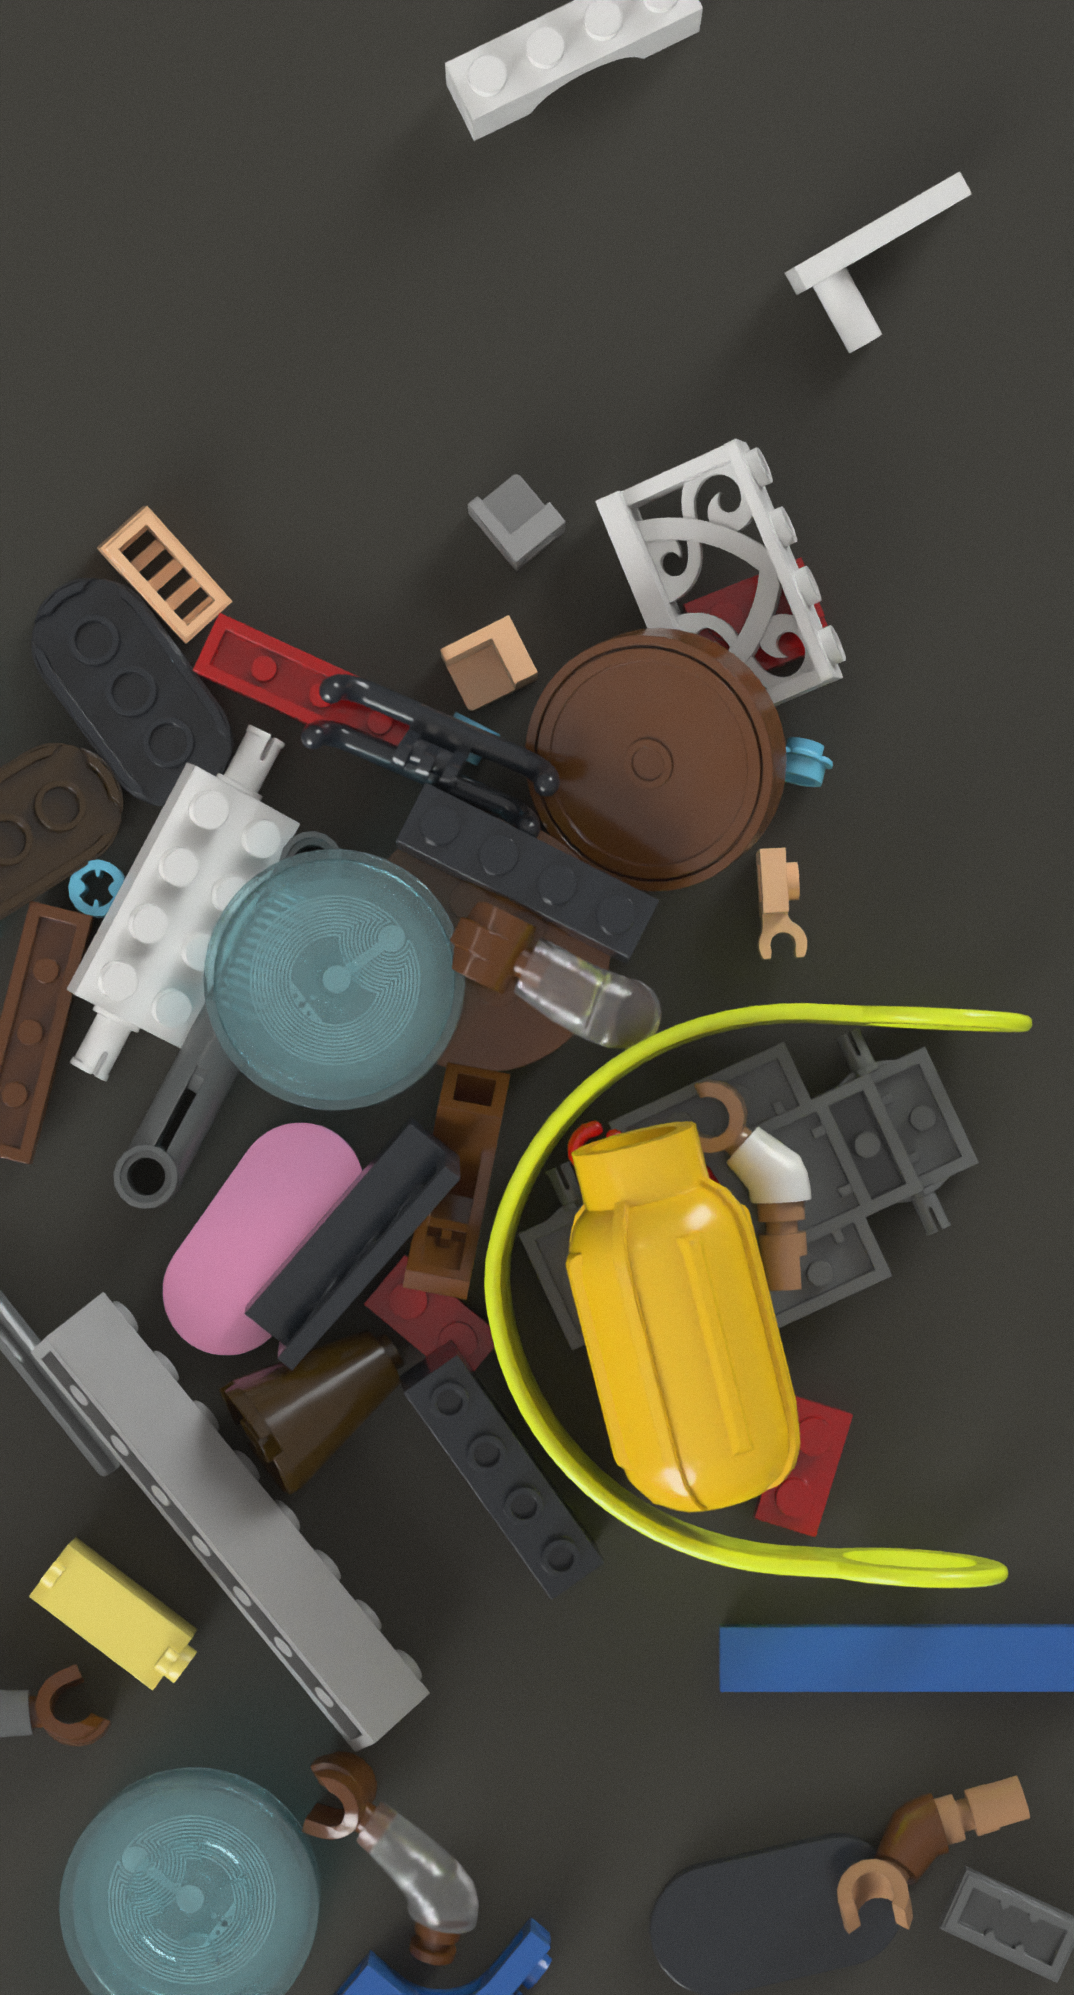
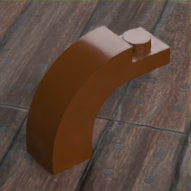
M447 1062L433 1135L460 1156V1180L414 1231L405 1270L404 1288L467 1300L511 1074Z

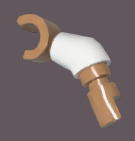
M713 1079L694 1084L700 1098H716L723 1102L728 1109L729 1125L722 1134L712 1136L698 1131L703 1152L714 1153L725 1150L731 1156L726 1162L727 1165L749 1190L750 1202L757 1203L758 1222H765L766 1232L759 1234V1251L769 1291L802 1289L800 1256L807 1255L806 1231H798V1220L805 1219L804 1201L811 1199V1188L808 1172L801 1157L760 1127H757L754 1132L746 1127L748 1115L746 1103L735 1087L725 1081Z

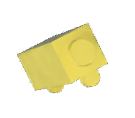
M77 1537L66 1546L29 1595L31 1599L151 1690L156 1687L163 1676L174 1683L197 1653L195 1649L188 1645L198 1630Z

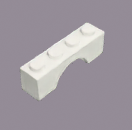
M574 0L446 62V85L475 141L531 114L536 106L555 90L594 68L628 57L644 59L699 32L703 7L699 0Z

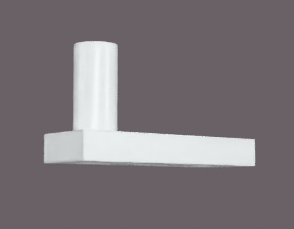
M959 171L785 272V275L796 295L811 287L814 288L845 347L851 353L881 336L882 332L846 267L972 193Z

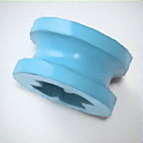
M102 860L88 861V865L71 875L68 885L69 897L74 906L82 913L95 918H105L126 877L120 869L110 862ZM94 872L100 879L103 878L104 872L109 873L114 879V882L108 888L113 898L104 906L98 900H94L93 906H90L83 898L89 891L88 885L84 881Z

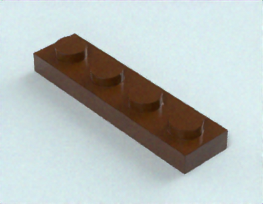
M34 901L29 903L0 1018V1157L25 1164H33L76 996L66 989L87 952L95 917Z

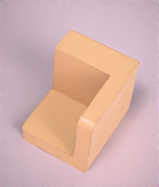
M509 615L440 650L441 657L467 709L471 712L477 711L538 680V671Z

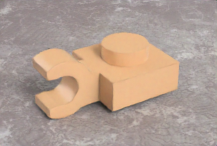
M786 847L759 849L756 853L759 917H761V933L757 942L759 956L762 960H770L772 938L777 934H786L794 942L793 951L795 958H803L807 951V937L803 929L792 922L788 916L789 901L799 900L800 897L798 863L786 862Z

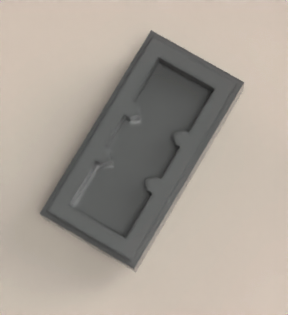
M965 1865L938 1921L940 1929L1058 1983L1074 1947L1073 1915Z

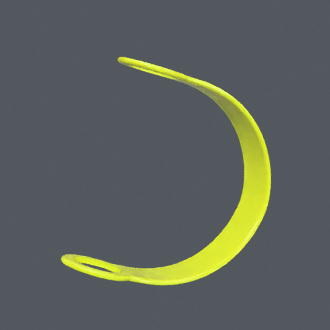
M815 1003L759 1005L726 1010L675 1025L635 1044L605 1063L565 1098L540 1128L521 1157L499 1205L485 1259L484 1289L486 1308L499 1364L520 1412L549 1456L587 1496L629 1527L674 1550L723 1566L775 1575L840 1578L865 1583L909 1587L969 1588L992 1586L1004 1582L1008 1578L1007 1567L998 1561L983 1557L920 1549L822 1548L753 1542L694 1526L644 1502L608 1476L582 1451L556 1418L532 1374L518 1333L512 1304L510 1269L513 1245L523 1209L543 1165L557 1143L584 1110L603 1092L642 1064L667 1051L706 1036L735 1029L771 1024L814 1023L945 1031L1024 1032L1032 1027V1019L1028 1015L1018 1013L950 1008Z

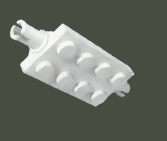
M248 725L247 732L224 775L217 773L215 777L193 764L186 763L66 989L94 1004L92 1010L97 1012L93 1023L70 1063L89 1074H94L95 1077L107 1082L109 1073L131 1031L138 1033L141 1028L181 1048L276 871L284 846L294 837L300 825L295 820L260 802L263 797L258 794V791L280 750H283L285 743L275 737H270V734L252 725Z

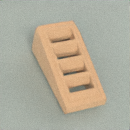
M148 506L141 507L97 547L99 552L184 644L189 642L233 602ZM148 530L155 539L129 562L122 552ZM166 549L173 558L146 581L139 572ZM183 568L191 577L166 600H163L157 591ZM201 587L208 597L181 620L174 610Z

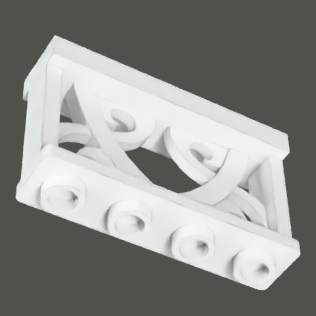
M733 439L721 447L624 491L614 492L595 501L647 628L677 629L697 635L706 628L716 631L730 646L729 651L745 663L761 681L762 685L767 688L766 691L770 695L774 706H778L843 678L838 665L846 661L842 644L831 625L825 628L822 627L814 604L822 601L819 588L810 569L807 566L802 568L797 566L789 546L797 542V536L785 509L782 506L774 509L765 486L773 483L768 464L758 447L750 450L746 442ZM716 475H725L733 479L738 484L741 493L739 508L734 512H725L720 505L722 493L719 492L709 503V522L698 520L696 499L704 482ZM683 488L681 499L683 518L642 519L638 507ZM753 518L765 546L751 537L740 533L752 522ZM678 540L687 541V567L681 575L671 576L664 570L663 559L672 552L682 558V549ZM702 543L728 551L759 570L754 602L739 635L731 625L716 616L705 613L681 614L676 601L692 589L700 575L703 563ZM782 588L793 615H775ZM793 632L801 639L805 647V659L801 668L795 674L788 677H779L767 672L754 657L761 646L770 656L787 658L788 656L780 651L778 641L784 633Z

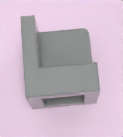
M518 474L512 475L483 500L477 496L468 503V514L516 572L565 532L566 521L550 502L544 505Z

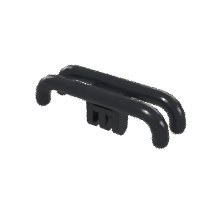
M336 674L322 681L319 686V695L326 703L333 704L340 700L354 702L407 724L410 728L397 746L341 722L316 720L306 725L301 732V740L305 747L308 749H319L322 746H330L344 750L422 785L428 783L477 809L508 822L513 827L535 838L538 837L541 829L540 819L531 807L505 792L461 773L471 752L527 777L534 782L533 785L537 794L549 797L557 792L560 785L559 773L549 761L522 746L364 678L347 674Z

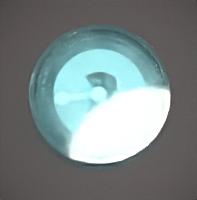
M343 849L316 850L285 858L269 866L247 882L230 900L214 927L207 948L203 977L205 1002L212 1028L222 1048L237 1068L253 1083L284 1101L303 1107L331 1111L355 1110L388 1101L414 1086L432 1070L448 1049L457 1031L465 1003L466 976L452 970L454 944L450 939L455 928L448 914L431 891L415 876L386 859L369 853Z
M202 1767L176 1768L157 1772L128 1785L108 1800L90 1820L75 1844L64 1871L60 1891L59 1913L64 1944L70 1961L87 1989L93 1995H284L299 1976L310 1954L321 1910V1883L317 1860L309 1839L302 1832L303 1828L288 1808L273 1794L253 1781L224 1770Z

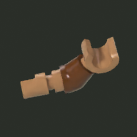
M1017 1775L963 1790L965 1798L954 1801L952 1794L934 1799L931 1793H927L905 1802L891 1815L874 1859L862 1860L850 1866L840 1878L837 1887L838 1904L847 1933L850 1934L861 1926L858 1915L859 1909L866 1901L873 1898L891 1900L896 1924L909 1929L913 1919V1912L907 1884H916L938 1856L949 1853L948 1845L966 1840L964 1832L975 1829L977 1836L998 1831L1002 1826L1029 1819V1809Z

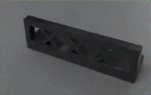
M412 1117L408 1118L245 1307L244 1314L279 1341L277 1359L291 1370L298 1365L460 1180V1156Z

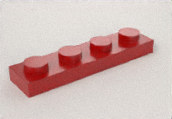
M219 613L193 668V672L197 673V675L306 725L316 720L341 722L397 746L410 728L407 724L354 702L340 700L333 704L326 703L319 695V686L324 679L336 674L356 675L222 613Z

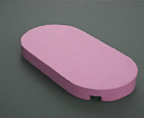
M290 1123L266 1132L251 1145L176 1251L167 1267L163 1282L164 1307L172 1326L185 1341L207 1353L237 1355L261 1346L272 1337L271 1334L244 1314L245 1307L361 1174L362 1169L357 1155L344 1138L336 1132L317 1124Z

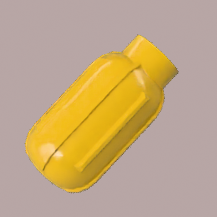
M692 1121L672 1122L640 1128L597 1140L577 1148L571 1154L584 1204L574 1218L569 1240V1254L566 1259V1269L616 1464L623 1467L629 1481L654 1504L682 1512H701L724 1508L757 1497L768 1489L780 1485L796 1466L801 1445L797 1403L748 1208L740 1204L727 1188L709 1179L696 1123Z

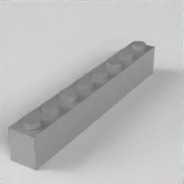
M102 1292L46 1336L30 1353L351 1748L356 1752L375 1744L430 1694L420 1681L422 1679L420 1668L407 1653L399 1649L395 1650L379 1631L382 1626L376 1613L365 1602L358 1599L354 1600L339 1581L341 1579L340 1571L332 1559L320 1550L314 1551L300 1534V1523L293 1511L282 1501H274L258 1482L260 1475L253 1462L241 1451H233L217 1432L219 1424L209 1408L200 1401H192L177 1382L179 1380L178 1373L170 1360L159 1351L152 1352L137 1333L138 1324L131 1312L120 1302H112Z

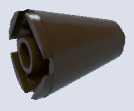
M364 1330L310 1350L293 1370L282 1362H278L230 1380L229 1383L219 1389V1392L235 1425H242L250 1440L247 1444L277 1486L284 1493L287 1491L288 1495H291L298 1489H301L401 1384L397 1370L404 1366V1362L394 1344L385 1334L375 1338L368 1330Z

